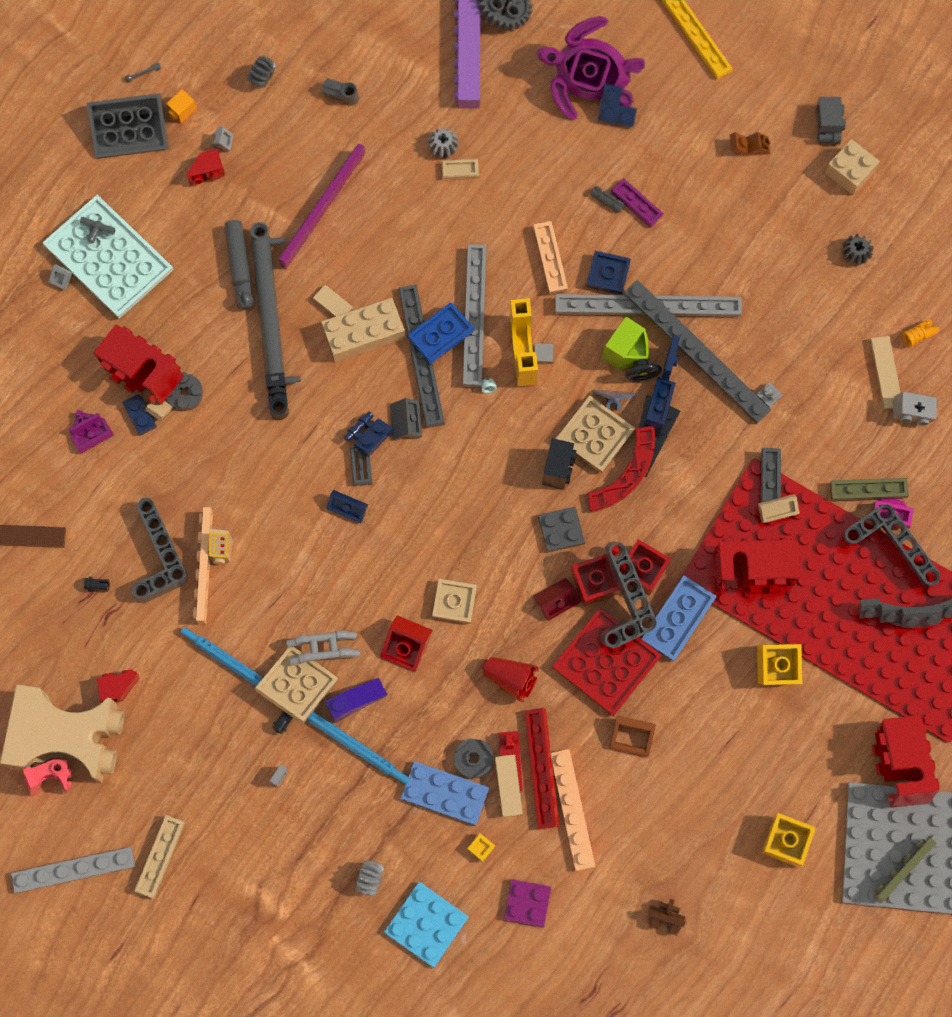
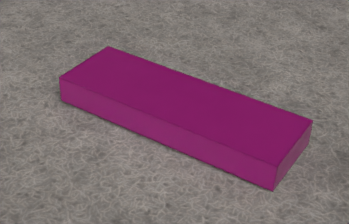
M624 178L611 190V193L617 199L623 202L627 208L650 228L664 215L663 212Z

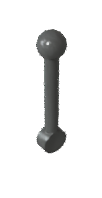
M154 63L153 67L133 75H127L125 80L131 82L133 78L150 71H159L161 69L160 64Z

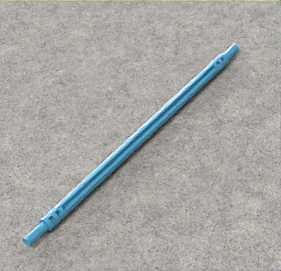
M186 627L182 628L180 633L193 641L195 646L253 685L257 686L264 678L203 636L199 637ZM313 711L308 717V722L388 776L392 775L405 785L410 780L408 776L397 770L395 765Z

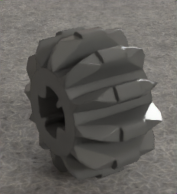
M265 56L258 57L249 70L248 81L256 87H265L276 69L275 62Z
M858 233L854 237L850 235L844 241L841 250L845 254L844 260L850 259L849 263L856 262L857 266L861 262L863 264L867 263L868 259H871L872 251L874 250V246L870 245L871 240L866 241L865 235L860 238Z

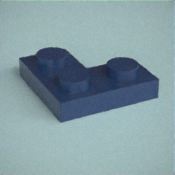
M605 83L598 121L633 127L637 108L619 105L622 86Z

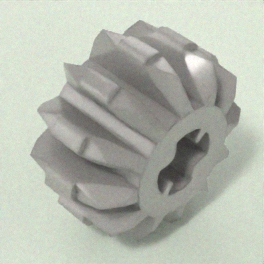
M437 127L436 132L431 131L430 138H428L429 150L433 151L434 156L440 154L441 159L443 155L449 158L450 153L455 154L456 148L459 146L457 134H453L452 129L447 131L446 127L443 130Z
M368 860L364 862L358 876L356 886L358 892L367 896H374L376 894L384 871L381 864Z

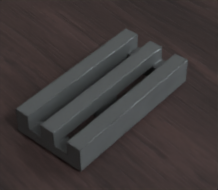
M350 448L353 486L373 485L370 456H366L368 479H364L362 452L356 448ZM354 452H358L361 480H357Z

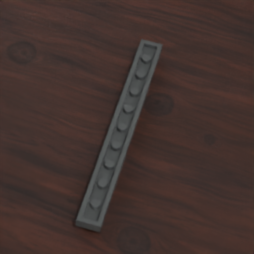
M636 280L624 292V295L670 340H672L674 335L680 336L678 348L756 424L771 411L749 387L641 282Z

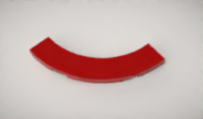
M654 426L635 429L636 443L634 454L630 464L620 477L611 485L595 492L587 493L590 513L604 510L619 503L641 483L650 467L654 454Z

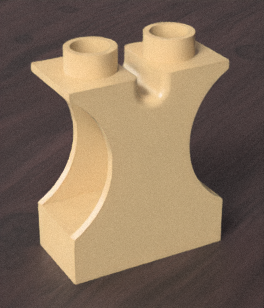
M16 685L0 764L11 770L23 771L25 768L30 766L33 768L52 759L71 758L84 763L91 777L98 783H102L104 773L113 774L117 751L107 749L103 744H98V740L101 737L111 738L112 734H121L124 724V711L117 710L118 705L111 698H107L99 706L81 713L65 712L56 708L50 701L49 696L41 688Z

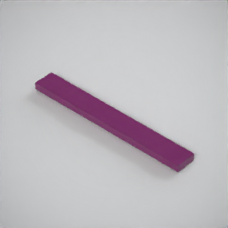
M357 144L279 258L281 267L287 269L365 155V147L363 145Z

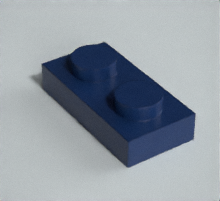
M140 394L122 402L140 436L157 428L150 413L145 411L146 405Z
M333 490L326 509L362 523L368 504Z

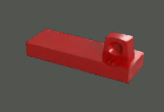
M518 731L499 732L500 756L515 755L519 790L523 791Z

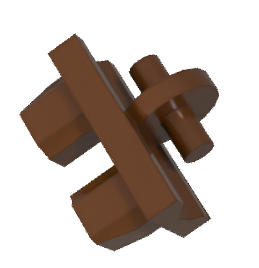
M670 899L668 904L661 902L659 908L650 906L649 927L659 929L661 922L665 921L669 923L667 932L678 935L681 927L685 926V916L679 914L680 908L673 906L674 900Z

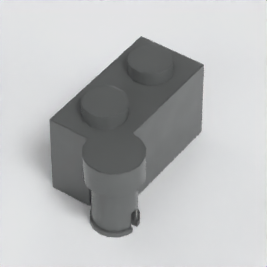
M819 97L816 107L818 143L841 144V133L846 127V120L843 119L845 107L844 104H841V97Z

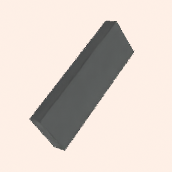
M761 449L760 503L781 498V449Z

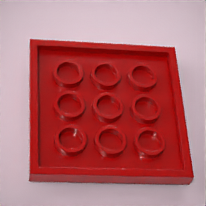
M600 607L552 668L614 717L662 655L640 637L616 648L603 645L600 641L602 631L620 622ZM626 627L625 634L629 635L631 630ZM613 633L608 635V643L614 641Z

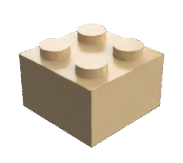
M851 139L828 164L825 174L850 194L854 195L876 171L880 161Z

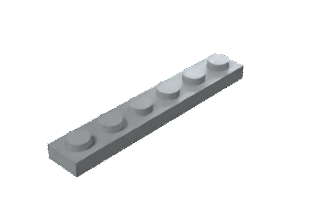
M128 847L11 873L14 893L17 894L136 868L133 849Z

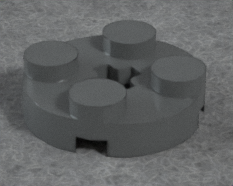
M182 372L183 379L166 400L175 410L189 411L196 408L202 401L203 389L200 381L195 376ZM181 389H188V395H179Z
M467 739L461 742L454 754V764L457 771L469 779L485 776L493 764V752L490 746L478 739ZM470 754L474 756L477 754L479 756L476 764L468 761L470 760Z

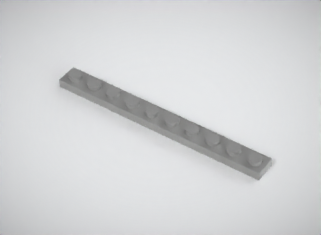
M555 295V314L646 316L625 295ZM655 296L674 316L741 317L742 297Z

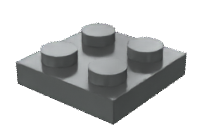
M576 507L538 515L547 553L585 544Z

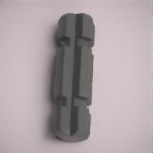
M595 186L592 189V196L599 198L601 202L610 208L614 207L613 210L616 212H621L624 208L623 202L617 201V198L606 191H602V188L599 186Z

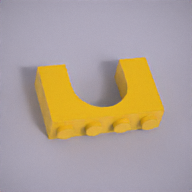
M530 298L516 299L510 302L509 318L517 387L536 385L537 356L536 352H533L531 340L532 315Z

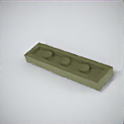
M907 478L831 480L830 482L831 501L909 497Z
M931 837L926 840L921 839L915 846L917 850L913 855L909 853L902 860L904 865L900 869L895 868L888 877L891 879L886 884L883 882L875 890L877 894L874 899L879 903L884 902L936 845V842Z

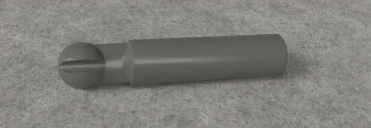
M230 220L224 224L232 283L235 287V302L240 309L247 310L253 305L254 299L250 287L251 278L243 225L240 220Z

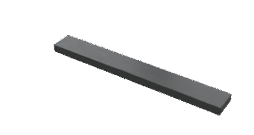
M417 284L398 287L407 335L424 323ZM409 340L426 428L445 425L433 364L430 365Z

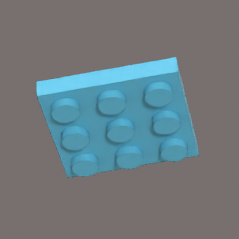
M419 882L384 933L435 968L469 916Z

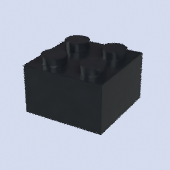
M551 439L542 485L564 490L565 484L569 485L573 469L569 466L573 467L577 450L573 449L574 443Z

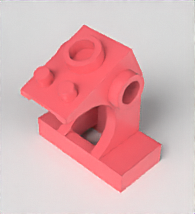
M53 759L31 768L30 766L23 769V778L30 796L38 794L41 783L51 778L59 781L64 793L67 794V788H71V781H67V778H71V766H67V760Z

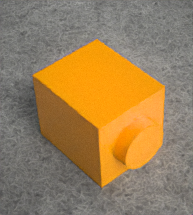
M183 90L179 91L166 103L168 115L173 120L177 119L180 123L197 109L195 101Z

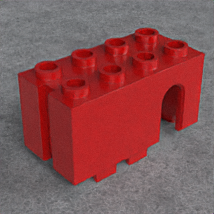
M116 324L93 352L104 370L112 374L110 380L116 384H119L121 381L125 382L124 389L132 394L135 390L142 393L147 388L151 392L148 398L152 404L155 401L162 405L184 377L180 371L181 367L175 363L176 359L172 355L161 353L160 348L154 344L150 346L140 335L134 336L133 332L125 326L122 328Z
M783 537L780 540L762 538L760 539L761 541H753L752 538L741 539V541L723 539L722 542L718 543L714 551L717 588L721 589V591L730 588L729 581L734 580L733 561L740 563L743 588H750V593H762V587H769V593L781 592V587H793L800 578L798 541L792 540L791 537Z
M921 715L883 719L874 733L876 744L871 745L873 756H879L880 763L875 764L877 775H883L885 782L911 781L895 784L897 793L888 794L887 799L891 808L929 804L940 789L939 780L935 779L934 774L935 762L933 759L931 760L930 756L931 744L926 738L927 726L922 721Z

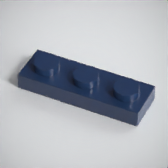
M657 378L645 424L663 429L675 382Z

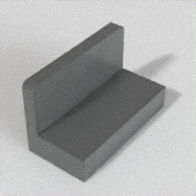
M404 398L390 404L393 440L404 437L421 438L419 401Z

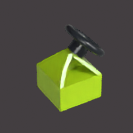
M625 317L605 345L602 359L621 371L634 366V368L625 373V378L629 381H644L658 376L662 368L657 364H649V346L645 328Z

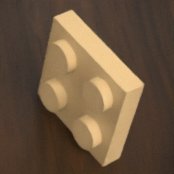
M439 579L432 618L471 624L477 585Z

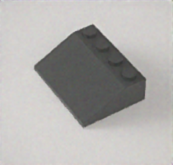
M161 93L87 103L96 158L168 149Z

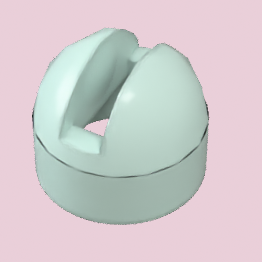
M483 379L481 386L483 393H493L497 390L494 379Z

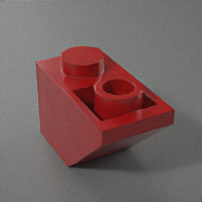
M218 148L202 152L198 155L187 173L190 185H199L204 181L218 180L225 176Z
M130 669L122 671V674L106 673L101 678H97L100 702L103 703L107 698H111L115 703L122 702L140 679L139 674Z

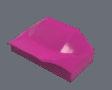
M895 499L875 501L873 511L883 504H888L893 507L906 527H911L914 508L907 507L904 501ZM881 509L880 516L884 519L889 518V511ZM892 525L894 528H900L898 525Z

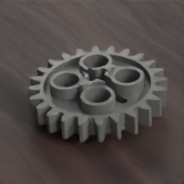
M476 0V2L480 3L477 8L482 9L480 15H486L485 21L490 19L491 26L495 23L497 29L502 26L504 31L507 28L512 31L514 28L519 29L520 26H524L530 18L529 15L532 13L531 7L533 4L529 3L530 0Z

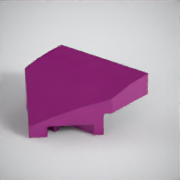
M80 410L76 411V419L73 426L69 429L70 437L80 454L114 436L104 418H101L100 414H88Z

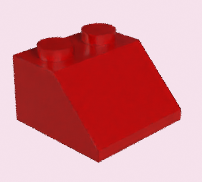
M397 615L390 625L380 657L416 672L433 630Z

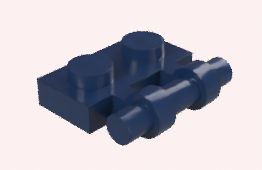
M370 411L362 415L358 419L359 422L354 427L351 426L347 430L348 433L344 436L347 442L354 438L356 440L354 447L368 457L393 432V428L379 418L374 423L370 420L374 415ZM363 427L367 428L363 434L359 432Z

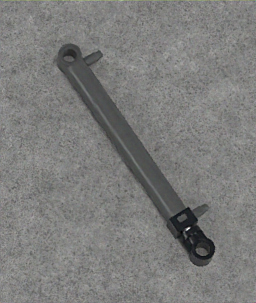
M257 222L250 228L269 410L274 419L284 420L289 414L286 384H295L301 381L300 376L285 377L271 246L285 243V238H270L267 225ZM260 232L264 233L263 236H256ZM276 406L284 407L281 411L274 410Z

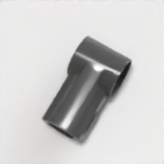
M329 78L324 81L323 95L342 100L350 106L355 105L359 101L355 84L349 82L344 84Z

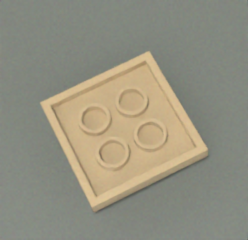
M589 396L556 439L574 443L573 449L577 450L576 456L602 474L635 431V427Z
M290 647L255 687V691L304 724L337 683L338 677L315 661L291 666L289 658L303 653L295 647Z

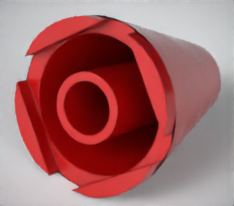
M496 657L486 659L482 665L483 674L519 702L525 701L523 699L524 696L529 697L537 681V677L534 676L535 671L539 672V668L536 665Z

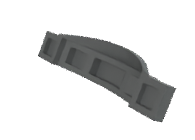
M879 598L863 599L859 602L858 615L859 618L879 617L880 623L888 622L904 628H922L940 624L943 619L951 618L952 599L925 607H901L882 603Z

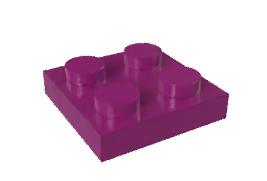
M512 879L504 920L544 928L551 887Z

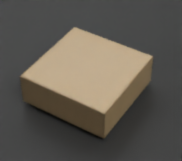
M154 401L153 404L151 402L146 407L145 411L161 421L172 410L173 406L166 401L162 405Z

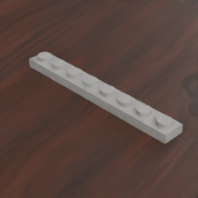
M468 244L465 318L475 331L464 339L463 387L482 386L486 245Z

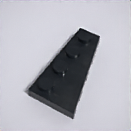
M646 395L639 428L651 426L645 424L652 398L649 395ZM669 406L663 429L654 427L655 449L645 477L648 476L680 414V410Z

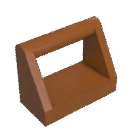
M617 715L610 749L649 757L656 724ZM618 728L649 734L646 749L615 742Z

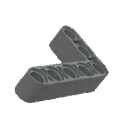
M150 498L139 500L137 509L165 570L134 584L132 593L137 601L141 603H146L186 584L188 580L187 573L160 514ZM146 505L152 506L150 511H142ZM153 522H159V526L157 528H150V525ZM160 539H167L165 545H158ZM168 556H175L172 562L168 563L165 561ZM175 573H183L180 579H173ZM160 580L165 581V584H164L163 587H161V588L155 587V585H156V583H157L158 581H160ZM140 589H147L144 596H138Z
M888 504L879 506L844 532V541L849 545H854L882 527L923 585L933 586L939 582V571L892 506ZM880 510H888L889 518H882L880 516ZM871 520L874 525L873 529H866L864 521ZM892 525L900 527V534L892 533ZM855 531L858 535L857 540H850L848 532ZM903 541H910L912 549L905 550L903 548ZM916 556H920L923 559L922 566H917L914 563ZM927 572L934 574L935 580L933 582L926 580L925 575Z
M612 541L606 544L604 552L632 616L603 630L600 634V641L603 645L616 648L655 629L657 621L626 547L620 542ZM615 545L619 548L616 556L612 554V548ZM622 563L626 565V571L623 574L619 571ZM630 581L634 583L632 591L627 590V584ZM640 599L641 607L636 609L634 604L636 600ZM648 617L649 624L643 627L642 620ZM630 625L632 631L629 635H626L625 628ZM613 633L614 641L608 643L607 637Z

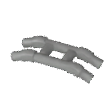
M340 630L330 633L300 635L287 640L288 648L309 643L311 653H303L289 658L290 664L293 666L315 660L359 657L360 650L341 648L338 650L336 640H355L357 634L356 632ZM329 641L330 651L318 652L317 642Z

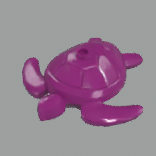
M592 17L577 23L565 36L567 46L561 51L552 47H542L536 51L537 57L541 62L549 66L556 65L558 75L551 80L550 87L552 98L559 110L569 119H577V112L568 97L567 90L581 98L601 100L605 83L622 86L620 103L629 107L633 103V94L626 90L625 87L630 82V72L640 73L645 68L644 59L632 58L624 60L618 50L609 43L598 39L584 38L590 33L606 26L608 23L606 17Z

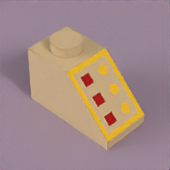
M209 529L210 560L219 565H224L225 562L230 563L233 539L229 530Z

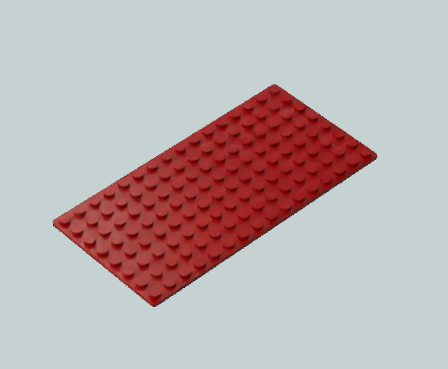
M752 459L683 575L717 596L712 603L714 606L779 644H801L802 657L903 717L921 715L922 721L926 723L928 732L947 743L951 742L952 617L943 619L940 624L927 627L904 628L888 622L880 623L879 617L859 618L858 608L860 600L879 598L882 603L901 607H925L946 602L952 599V571L932 561L940 573V580L933 586L923 585L888 535L879 529L857 544H847L843 539V534L846 529L859 521L860 518L782 473L781 497L795 494L799 514L762 523L758 503L761 500V461ZM864 521V527L866 529H873L872 525ZM855 531L848 532L850 540H857L858 535ZM783 537H791L792 540L798 541L800 578L793 587H781V592L769 593V587H762V593H750V588H743L740 563L733 561L734 580L729 581L730 588L723 591L717 588L714 551L718 543L722 542L723 539L741 541V539L752 538L753 541H761L760 539L762 538L780 540ZM903 544V548H904L905 550H911V549H912V548L906 546L905 544ZM916 556L914 563L917 566H922L923 559L920 556ZM931 572L926 573V580L933 582L935 580L934 574Z

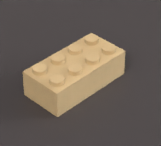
M393 298L321 321L334 362L405 339V330Z

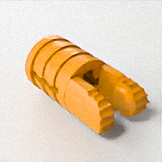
M928 319L903 332L902 338L908 347H912L938 333L939 328L935 325L930 327L932 321Z

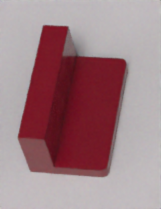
M566 578L533 596L547 621L581 602L575 587Z

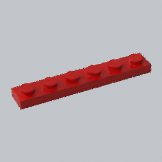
M546 708L525 711L538 829L559 827Z

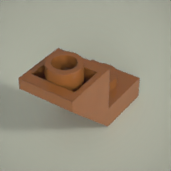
M736 132L730 134L731 151L741 156L767 155L771 153L769 137L760 132L747 137Z

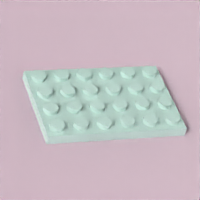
M98 195L91 199L43 242V245L119 319L174 270L153 247ZM85 217L94 221H100L102 224L114 227L116 231L113 235L99 231L95 242L92 244L87 241L92 227L80 224V219Z

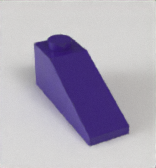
M377 678L347 690L325 701L336 723L388 696L380 679Z

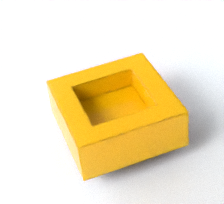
M480 833L467 850L483 862L495 848V845Z

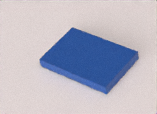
M450 302L408 334L407 337L431 365L472 334L475 329L454 304Z

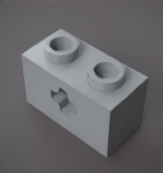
M901 392L894 396V419H900L904 423L916 422L920 426L929 425V423L936 420L937 398L909 392Z

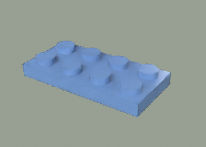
M683 575L658 613L655 629L646 633L642 640L670 660L675 661L717 596Z
M414 761L408 777L410 780L404 788L401 800L476 826L489 787Z

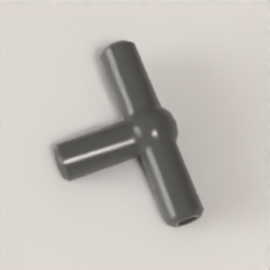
M85 217L80 219V224L92 227L87 239L89 243L93 244L99 231L111 235L116 231L114 227L102 224L100 221H94Z

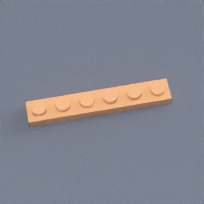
M203 507V513L199 515V524L202 525V532H198V543H201V550L197 551V562H200L199 569H196L198 588H195L194 591L197 607L193 609V618L196 619L198 625H206L210 571L209 529H212L213 522L211 507Z
M570 750L551 753L553 772L575 872L595 868Z

